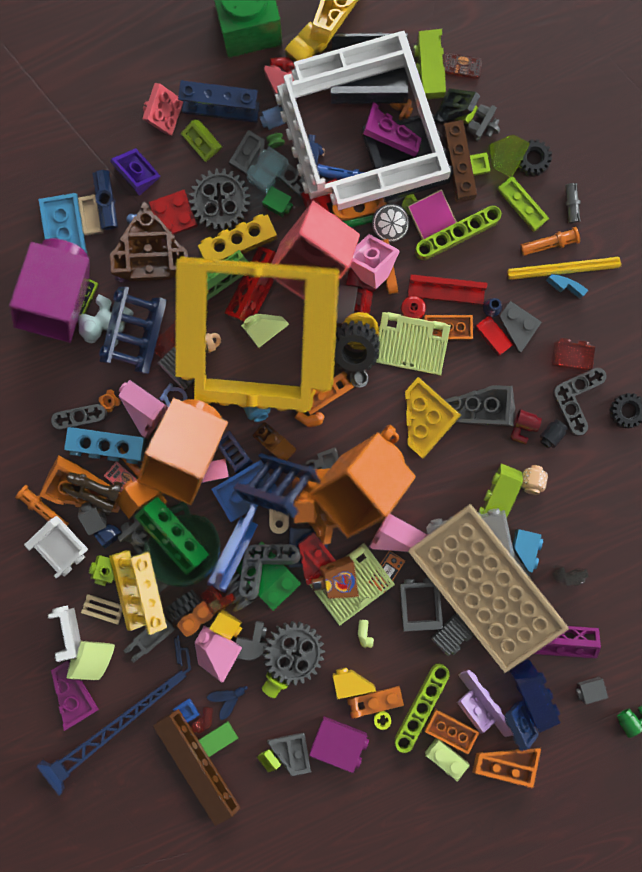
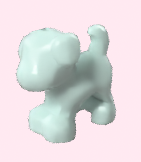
M99 294L96 298V303L100 310L96 316L81 314L78 318L79 334L88 343H95L100 337L102 330L108 329L111 317V300ZM124 306L123 314L133 316L132 310ZM120 322L118 332H123L127 322Z

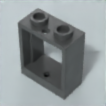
M423 578V582H415V579H405L404 583H399L403 631L443 629L440 591L431 579ZM433 587L436 620L408 621L405 589Z

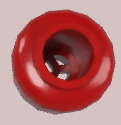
M418 296L407 297L402 302L401 315L421 319L426 311L425 302Z

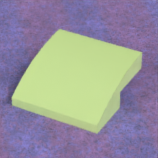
M80 641L77 658H71L67 678L99 680L109 665L115 645L111 643Z

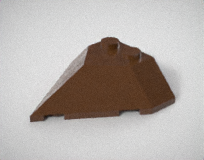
M143 202L138 214L134 216L115 250L113 249L110 254L111 274L128 281L171 279L177 276V260L181 257H188L187 250L176 241L175 236L151 212L149 206Z

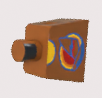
M349 556L321 566V578L311 580L313 591L323 589L324 594L329 599L359 597L354 561Z

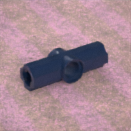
M109 170L96 171L93 173L101 229L112 230L118 228L110 172ZM105 196L110 197V200H109L108 203H106V204H102V203H101V200H102L103 197H105Z

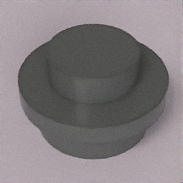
M357 371L356 374L351 372L350 382L356 388H362L368 383V374L365 371L361 374L360 371Z

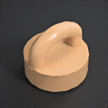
M206 333V350L211 353L221 343V337L217 333Z

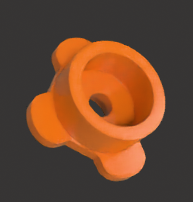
M111 389L99 397V403L107 409V412H112L115 406L121 404V400L114 395V391Z

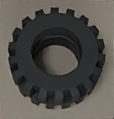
M350 321L348 325L345 322L342 324V328L338 327L335 337L334 364L338 363L337 367L340 370L344 368L346 373L352 371V374H356L357 371H360L361 374L364 373L365 369L370 370L371 366L376 364L379 356L380 341L378 334H375L376 330L374 328L370 329V325L367 323L363 325L362 321H358V323ZM350 342H359L366 349L359 353H353L348 351L345 345Z

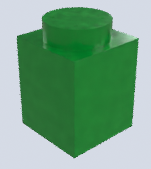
M214 0L228 58L282 45L281 21L276 0Z

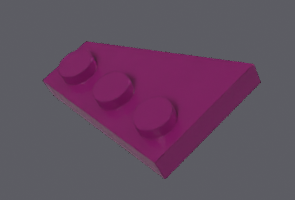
M373 102L363 134L415 157L419 151L421 138L406 126L398 125L392 120L393 116L389 113L385 115L378 109L379 106Z
M70 660L51 670L60 705L59 710L63 719L64 731L99 710L82 680L67 678Z

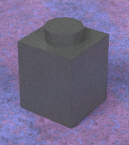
M89 502L81 505L78 511V518L88 535L106 528L107 518L100 508Z
M600 677L577 683V697L585 704L608 698L604 681Z

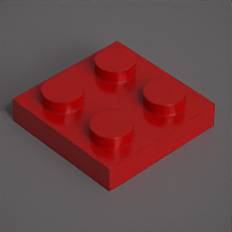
M185 189L149 202L153 214L163 222L173 235L198 226L191 211Z

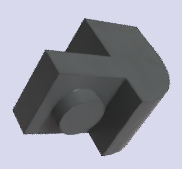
M256 621L253 639L237 637L236 644L242 647L237 656L238 659L253 660L260 657L266 650L263 646L268 645V642L261 641V638L265 639L267 631L263 621Z

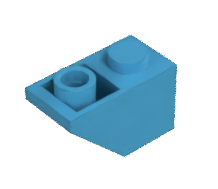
M516 529L512 544L513 551L528 572H533V569H536L538 566L539 558L536 556L538 550L542 548L543 539H541V534Z

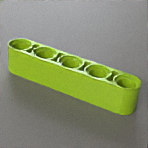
M489 206L421 240L415 249L416 257L420 260H427L495 226L501 218V210L497 206ZM487 213H494L496 215V219L490 220L487 217ZM477 221L479 228H472L470 222ZM459 229L462 231L463 236L456 237L453 231ZM443 238L446 244L440 246L437 244L436 239ZM426 246L429 249V253L422 254L419 248Z
M438 663L430 669L395 736L394 741L398 751L402 753L409 752L417 740L449 679V671L445 665ZM439 668L445 670V674L441 678L435 677V671ZM427 687H436L435 693L433 695L426 694ZM425 703L427 705L426 710L418 712V704ZM412 720L418 722V726L415 729L407 727L408 723ZM407 738L409 743L407 746L402 747L398 744L399 740Z

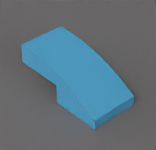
M551 274L546 280L560 293L567 288L579 299L588 291L584 286L563 276Z

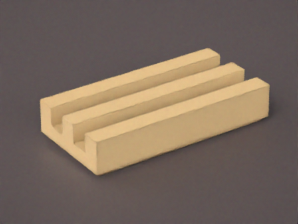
M87 594L81 613L119 624L123 611L121 604ZM90 600L97 601L115 608H119V611L117 612L90 603ZM90 607L117 617L115 619L87 609Z

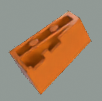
M330 468L315 469L320 480ZM295 477L292 481V490L301 478ZM309 481L294 500V506L299 511L294 517V523L315 521L321 507L309 493L317 483Z
M130 480L123 485L124 489L116 499V503L128 519H130L137 510L142 507L144 508L154 498L160 497L164 493L137 482V480L134 482Z
M531 748L522 752L519 749L476 753L472 773L533 788L541 748Z

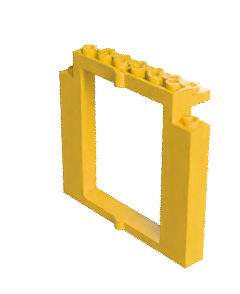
M181 257L177 260L175 377H181L183 380L195 378L194 400L207 404L216 402L223 406L238 404L239 407L257 406L259 409L272 407L280 411L295 409L297 412L310 411L315 391L326 392L331 390L333 385L339 269ZM207 271L306 279L301 387L207 378V375H205Z

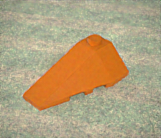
M58 455L39 496L56 504L64 505L65 503L81 507L87 501L79 498L75 499L62 490L64 483L73 484L66 479L69 472L85 474L87 478L106 486L110 485L76 463ZM85 488V491L107 499V497ZM115 502L111 512L118 513L120 507Z

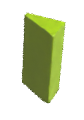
M192 120L181 133L205 162L222 148L220 143L200 120Z

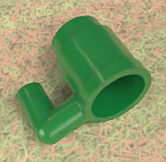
M641 705V706H639L637 709L639 710V712H640L641 715H642V705ZM630 708L623 710L616 716L628 738H632L642 732V718L639 720Z

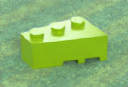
M442 29L419 31L417 43L413 46L414 57H418V63L415 65L427 99L444 98L446 94L445 67H443L442 58L444 52L443 48H441Z

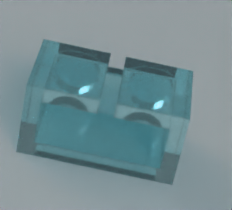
M270 146L267 150L263 149L261 151L257 164L255 166L252 165L247 171L248 182L266 195L271 186L275 184L276 176L279 178L289 164L287 158Z

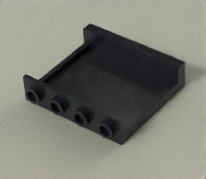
M393 33L334 34L332 37V51ZM405 67L340 86H331V104L408 103V76Z
M420 115L396 121L398 125L406 126L421 138L419 151L415 157L364 135L365 126H362V136L374 170L432 153ZM443 147L445 156H446V158H447L446 150H445V148ZM448 165L450 169L448 179L383 197L384 202L449 184L453 175L451 165Z

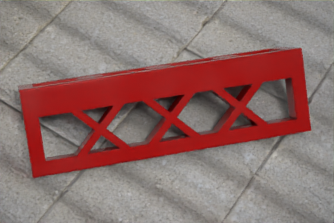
M259 246L251 262L272 264L276 252ZM266 253L264 260L260 262L262 254ZM245 274L225 314L243 323L249 316L257 314L275 279L270 276H255L251 279L252 275ZM248 287L246 294L243 295L244 289ZM239 304L237 312L233 313L234 308Z
M411 274L408 297L418 296L421 299L483 305L487 283Z

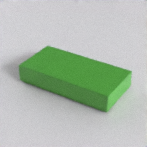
M227 721L200 738L199 742L208 757L237 740L238 736Z

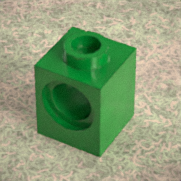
M271 186L262 201L264 208L282 218L285 213L289 214L293 206L291 203L292 198Z

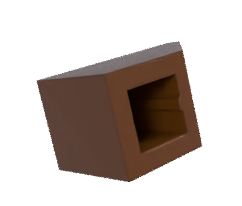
M266 422L252 435L278 459L287 461L297 450Z

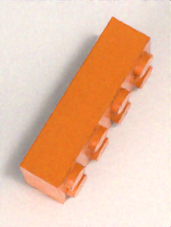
M473 315L424 316V320L451 325L448 340L473 339ZM433 329L432 335L442 337L443 330Z
M434 709L424 729L426 733L466 754H469L479 734L478 730L437 709Z

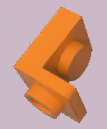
M408 99V103H390L392 108L402 110L399 115V121L410 117L413 108H411L412 100Z

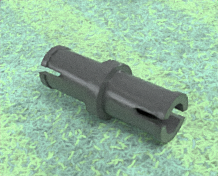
M577 183L566 184L567 201L565 206L568 208V223L581 222L579 212L581 202L578 200Z

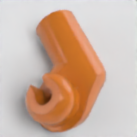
M298 412L295 419L307 427H314L323 423L324 415L321 412H316V414L308 416L303 412Z

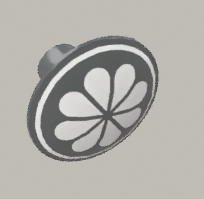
M397 204L381 206L372 217L373 230L381 240L388 239L389 242H395L402 239L408 232L410 225L409 216L405 209Z

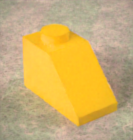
M223 609L209 629L231 640L233 636L237 638L242 630V627H240L242 621Z
M341 668L337 669L336 673H333L338 699L376 691L374 684L353 670Z

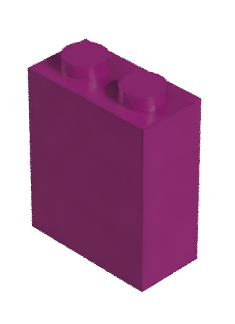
M323 716L309 756L353 773L355 768L359 769L361 764V751H365L368 746L369 739H366L367 733Z

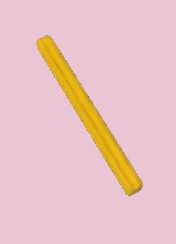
M619 257L512 268L508 269L507 276L509 280L549 276L551 274L558 275L619 268L621 262Z

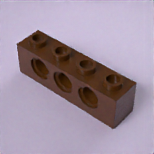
M463 120L444 123L442 132L448 164L451 165L453 171L451 179L456 203L475 200L477 190Z

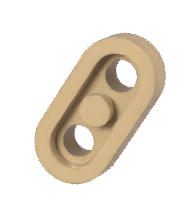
M269 509L270 529L277 534L284 533L289 527V516ZM278 520H281L283 522V526L281 528H278L276 526V522Z

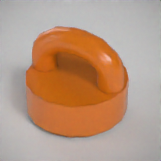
M387 425L380 433L386 441L392 444L397 443L399 440V435L395 432L396 429L391 425Z

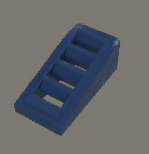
M230 431L223 434L218 448L234 471L239 473L249 467L253 461ZM229 439L232 440L226 446L222 447V444H224L226 441H228ZM234 445L236 446V447H235L233 450H231L229 453L226 452L227 450H229V449H230L231 447H233ZM236 453H241L233 460L231 459V457L234 456Z

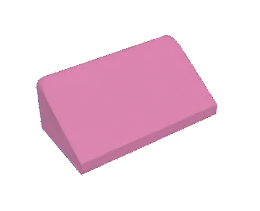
M226 459L212 461L202 483L229 478Z

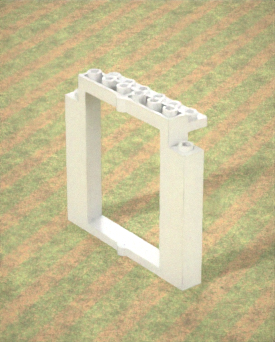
M405 31L294 62V70H291L292 74L285 75L284 83L277 86L278 93L275 94L277 104L282 106L283 111H280L283 123L287 122L288 129H286L288 140L293 141L292 153L294 158L298 157L299 176L303 175L305 182H302L305 194L309 193L310 199L330 194L332 204L337 205L338 210H342L449 178L450 169ZM405 67L432 153L325 184L324 178H319L295 98L331 88V86H340Z

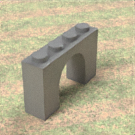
M491 509L486 514L477 512L512 557H514L505 510ZM432 520L426 527L427 534L429 535L448 520Z

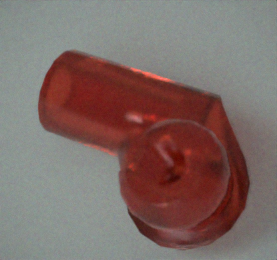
M203 707V717L191 726L194 733H202L211 726L212 707Z

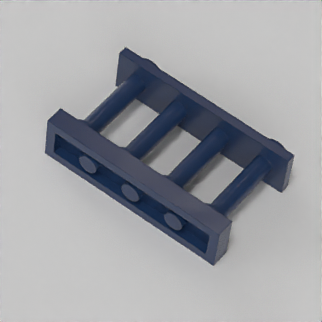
M180 81L178 100L184 101L182 109L184 114L253 123L258 122L260 103L256 102L258 90Z
M118 287L113 296L114 305L104 346L101 347L99 352L100 362L110 363L112 358L134 364L135 372L149 374L167 300L152 298L149 302L127 295L128 287ZM125 302L148 309V318L143 320L123 314ZM123 321L143 327V337L140 339L118 332L120 322ZM116 340L139 346L138 356L134 357L113 351Z
M260 453L259 458L264 463L262 468L249 484L237 483L233 489L244 501L294 518L299 512L294 506V500L309 481L317 484L321 482L317 476V471L310 466L305 467L278 459L271 454L265 455ZM270 469L275 470L263 487L256 489ZM282 473L288 474L275 492L268 493ZM295 477L301 478L287 497H281Z

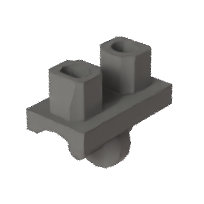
M480 104L475 115L483 119V122L479 124L471 120L466 129L474 135L473 140L478 142L485 129L488 130L485 134L487 137H491L492 133L499 134L500 128L497 126L499 120L494 118L493 122H490L497 109L494 105L489 108Z
M138 512L133 515L135 523L126 522L121 526L122 534L118 537L119 542L127 541L133 546H144L147 543L146 536L148 532L134 517Z

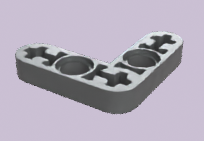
M594 368L557 385L553 390L554 398L573 435L580 436L588 430L587 421L575 396L605 382L606 372L601 368ZM594 372L600 373L602 376L599 378L600 381L598 382L595 379L590 382L592 386H589L587 378L593 377L595 375ZM577 379H581L585 383V387L582 390H578L575 387ZM560 387L563 390H567V393H565L566 399L571 398L572 401H568L562 405L561 401H564L565 399L563 395H558ZM569 404L573 405L576 409L573 415L566 413L565 409ZM579 415L580 418L576 420L578 424H583L582 432L574 429L576 422L575 420L570 422V418Z
M272 544L248 546L244 554L239 592L246 600H253L258 596L263 564H296L301 558L298 548L295 545ZM256 551L258 554H255L254 558H252L251 554H254ZM271 551H277L275 558H268V554ZM293 551L295 554H293L291 558H289L288 555H290ZM249 569H256L255 575L247 576ZM249 585H250V587H251L253 590L249 591V593L247 594V593L245 592V590H249Z

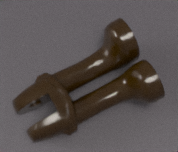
M69 472L66 479L73 484L64 483L62 490L75 499L79 498L97 506L102 510L103 514L109 516L122 483L114 482L111 486H106L87 478L85 474ZM85 488L107 497V499L85 491Z

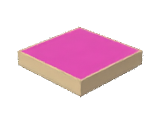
M442 189L407 206L422 240L457 223Z

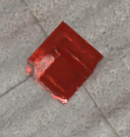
M214 586L209 587L201 594L212 615L227 608L236 600L232 593L222 597L219 590L214 588Z

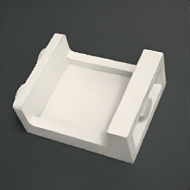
M58 516L49 520L24 544L28 550L35 548L56 570L55 578H58L61 574L65 577L72 570L70 566L73 563L79 564L85 558L83 554L88 550Z
M68 605L52 609L53 613L48 614V618L60 617L66 649L55 654L56 661L76 658L81 639L75 609H69Z

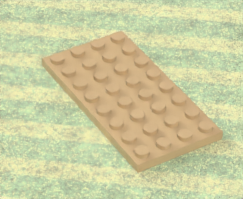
M471 504L408 550L505 673L568 630L566 623Z

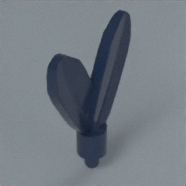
M239 687L235 691L212 692L207 696V699L212 702L226 701L220 711V719L224 720L231 714L238 697L243 695L248 687Z

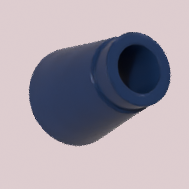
M489 298L483 304L484 313L490 317L499 315L502 310L501 301L497 298ZM492 303H495L497 308L492 307Z

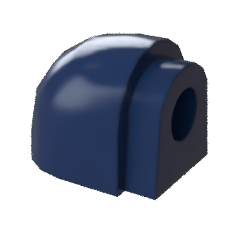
M106 524V528L97 531L93 535L105 549L118 540L122 531L114 525Z

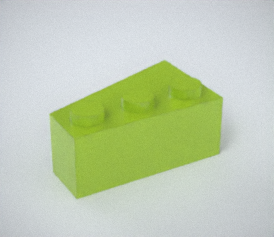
M501 463L492 479L491 489L487 490L484 497L485 504L479 508L478 512L486 514L491 509L505 510L507 518L523 484V476L521 471Z

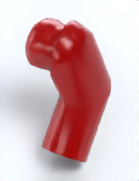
M288 57L270 58V66L280 67L287 73L294 70V62Z

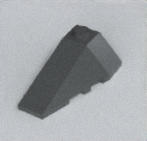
M492 385L461 396L445 399L449 405L461 414L455 423L514 427L515 402L512 386Z

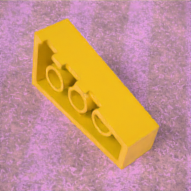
M321 0L309 38L328 44L358 0Z

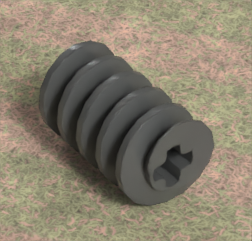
M239 573L233 575L226 589L228 592L225 595V598L232 597L229 602L230 605L236 604L233 611L241 610L255 601L246 600L240 594V581H237L240 576Z

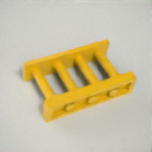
M126 550L109 556L127 630L132 631L146 625L148 634H153L167 628L149 552L131 557L130 551Z

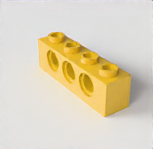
M260 214L255 216L253 221L249 223L242 222L237 224L236 228L231 231L228 229L223 230L215 238L211 239V237L203 239L198 247L204 259L225 260L238 250L245 254L278 238L268 214L265 216ZM252 229L260 231L259 235L255 237L249 233ZM240 236L242 242L234 244L232 243L233 238ZM223 244L225 248L222 252L215 251L216 245Z

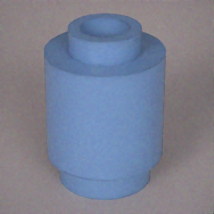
M278 105L262 112L263 116L260 117L263 128L267 127L270 130L285 124L280 114V111H283L282 106L279 107Z

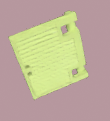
M382 312L378 335L380 341L379 356L376 363L441 375L451 325L437 321L432 322L401 316V314ZM388 320L396 321V328L387 326ZM433 329L443 330L442 337L432 335Z
M365 543L347 555L354 561L359 597L329 599L323 590L314 591L339 626L381 596L384 591L386 592L395 585ZM364 553L367 558L359 563L356 558ZM373 574L376 575V577H377V578L379 579V581L383 584V586L385 587V589H383V587L380 585V583L378 582V580L375 578V576H374ZM371 577L376 581V583L379 585L382 591L377 588L375 583L372 581Z

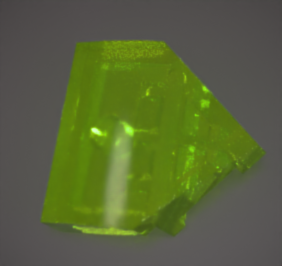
M510 135L490 144L489 148L494 169L512 178L530 143L515 135Z

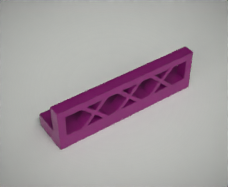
M568 626L567 631L533 654L598 658L601 649L599 628ZM572 633L576 637L569 639L564 634ZM594 634L595 640H588L584 635Z

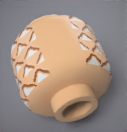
M532 465L531 468L523 471V484L521 487L524 489V492L531 495H539L540 492L546 489L548 475L542 470V467Z

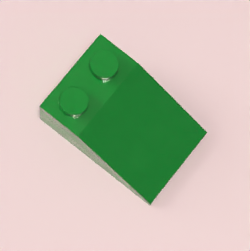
M256 551L254 554H251L252 558H254L255 554H258ZM272 551L268 554L270 559L276 557ZM243 560L236 569L240 575L242 573ZM263 564L258 595L274 611L302 582L285 565ZM249 569L247 576L255 575L256 569Z

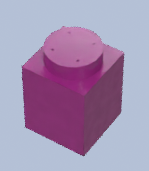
M55 238L45 239L42 244L30 243L10 304L14 328L71 343L90 282L89 258L81 247Z

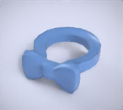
M169 383L159 398L161 401L164 400L169 407L171 404L167 397L169 391L181 392L183 401L187 400V394L183 389L173 387V384Z

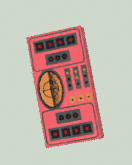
M117 461L104 475L112 484L114 482H121V492L124 489V484L130 480H133V482L137 480Z

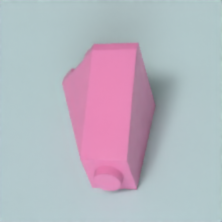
M129 380L128 383L124 382L118 396L140 434L148 439L169 407Z
M388 514L382 521L369 547L378 550L408 552L411 547L425 538L427 534Z

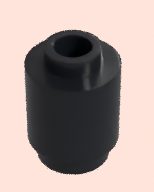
M555 419L540 435L542 439L540 442L547 448H555L566 435L567 426Z

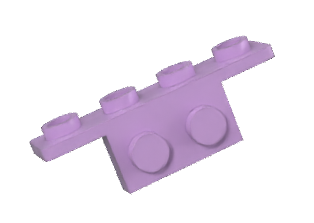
M470 670L461 672L459 677L470 691L457 703L479 733H484L492 724H495L504 737L512 736L513 733L506 725L505 716L502 714L500 707L493 702L489 692L478 682L477 676Z

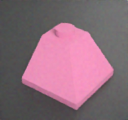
M368 234L356 246L350 267L361 281L377 289L388 278L399 250Z
M204 625L195 641L198 665L219 681L224 682L242 647L232 640L209 629L210 627Z

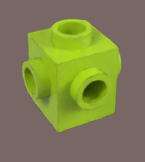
M97 556L95 563L92 562L89 569L90 579H94L95 584L106 586V583L110 584L113 580L115 581L110 558Z

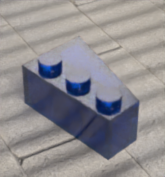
M529 659L510 669L509 672L515 679L516 687L522 695L527 711L538 732L541 733L560 724L558 716L561 714L556 704H552L551 700L554 697L550 689H546L544 685L547 683L544 674L538 672Z

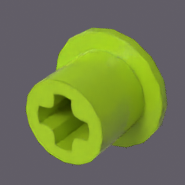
M267 672L266 676L268 679L262 686V690L266 695L276 698L281 689H287L288 685L284 683V680L280 683L277 678H273L271 676L272 672Z

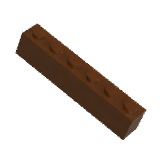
M179 708L160 719L153 727L176 762L177 767L186 778L188 785L194 791L198 801L204 807L208 817L215 826L233 817L240 809V806Z

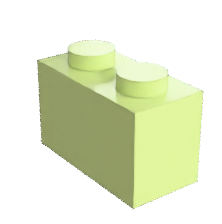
M437 738L425 751L429 759L457 781L470 766L467 760Z

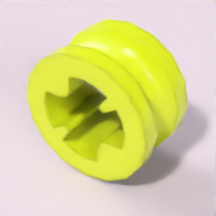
M386 711L377 712L374 716L375 726L381 730L390 727L392 720L389 713ZM381 715H385L384 717L388 718V721H385V725L377 722Z

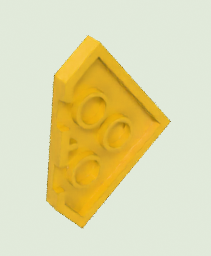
M417 377L405 391L407 400L408 446L421 458H424L459 419L461 414L423 380Z

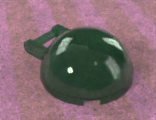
M181 501V503L168 509L173 514L184 510L185 515L177 516V518L209 555L186 575L151 535L148 542L145 541L144 553L149 552L154 576L159 581L175 587L191 586L206 579L217 565L221 552L219 535L213 523L205 516L192 515L189 505Z

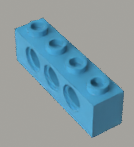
M68 427L64 450L70 451L69 455L81 456V453H88L90 458L100 459V455L108 456L107 460L119 462V458L127 459L126 463L138 464V461H144L147 439ZM86 438H89L91 441V445L89 448L85 449L83 447V441ZM104 441H108L110 444L107 451H103L101 448ZM126 443L129 450L126 454H122L120 447Z

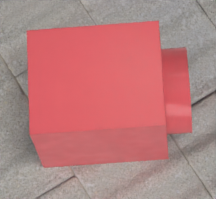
M312 201L282 239L272 264L339 269L340 279L350 267L360 234L342 222L337 216ZM272 277L305 300L306 279Z

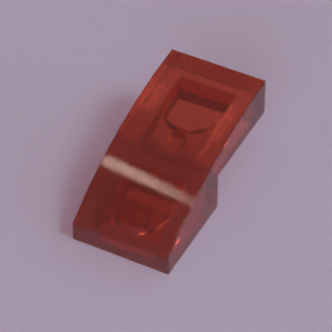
M176 320L166 332L157 338L154 351L161 358L173 347L176 349Z

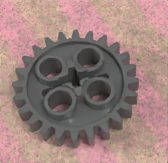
M216 168L215 174L208 170L207 177L201 174L202 181L195 180L198 186H191L192 190L195 191V193H189V196L193 198V200L189 201V204L194 205L191 211L197 212L194 217L195 219L201 218V225L207 222L206 227L208 229L211 225H213L215 231L218 226H221L222 231L225 230L226 225L232 229L231 223L234 222L237 225L238 218L244 220L242 213H249L245 208L251 206L250 202L246 201L251 199V196L245 194L249 191V188L243 187L246 184L244 180L239 182L240 175L233 177V171L227 175L225 169H223L222 173H219ZM218 183L220 184V191L222 196L223 216H220L219 204L217 201ZM226 186L233 187L231 193H225L223 190ZM207 188H213L214 193L212 195H206L205 190ZM229 204L235 206L232 212L226 211L225 208ZM211 206L216 207V212L213 214L207 213V209Z
M291 621L290 627L288 624L283 623V629L277 626L276 634L272 631L270 632L273 638H266L269 645L263 646L267 650L266 653L262 654L263 657L268 658L263 662L269 666L266 670L269 673L272 672L271 676L273 678H277L280 683L284 680V683L287 685L291 681L292 684L297 685L298 680L303 684L305 677L311 680L310 674H317L315 668H321L322 666L318 662L324 660L320 656V654L325 652V650L320 648L324 643L318 641L321 636L315 634L316 630L310 629L308 624H305L303 627L302 622H298L296 626V623ZM290 638V643L284 646L285 639ZM308 641L307 648L302 650V644ZM286 657L285 663L279 665L280 659ZM301 660H303V666L301 668H297L298 663Z

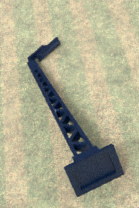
M179 635L174 638L177 664L182 666L181 650H186L188 668L184 672L182 670L61 760L57 759L52 764L45 760L39 762L37 768L59 796L65 788L63 781L70 776L71 771L186 677L185 674L191 670L188 647H180ZM150 698L149 703H143ZM139 706H145L138 712ZM135 709V715L129 714ZM123 717H124V718H130L127 722H125V723L122 725V723H123ZM119 721V728L111 727ZM106 730L114 731L105 739ZM102 734L101 742H91ZM86 745L96 746L86 755ZM82 748V758L72 756ZM65 760L77 762L68 770L63 764Z

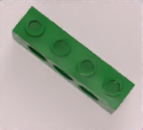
M158 496L134 516L186 575L209 555Z

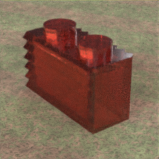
M560 338V341L554 343L552 365L591 370L593 368L595 346H591L588 341H579V344L571 343V339Z

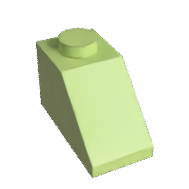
M255 314L254 316H249L241 326L258 347H261L287 327L289 323L282 316Z

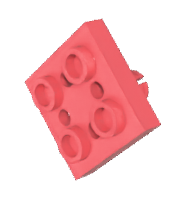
M155 83L149 101L144 103L147 107L143 106L144 115L142 119L166 135H172L184 101H179L176 94L163 85Z

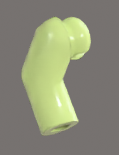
M359 620L358 637L361 646L372 648L374 639L367 637L369 621Z

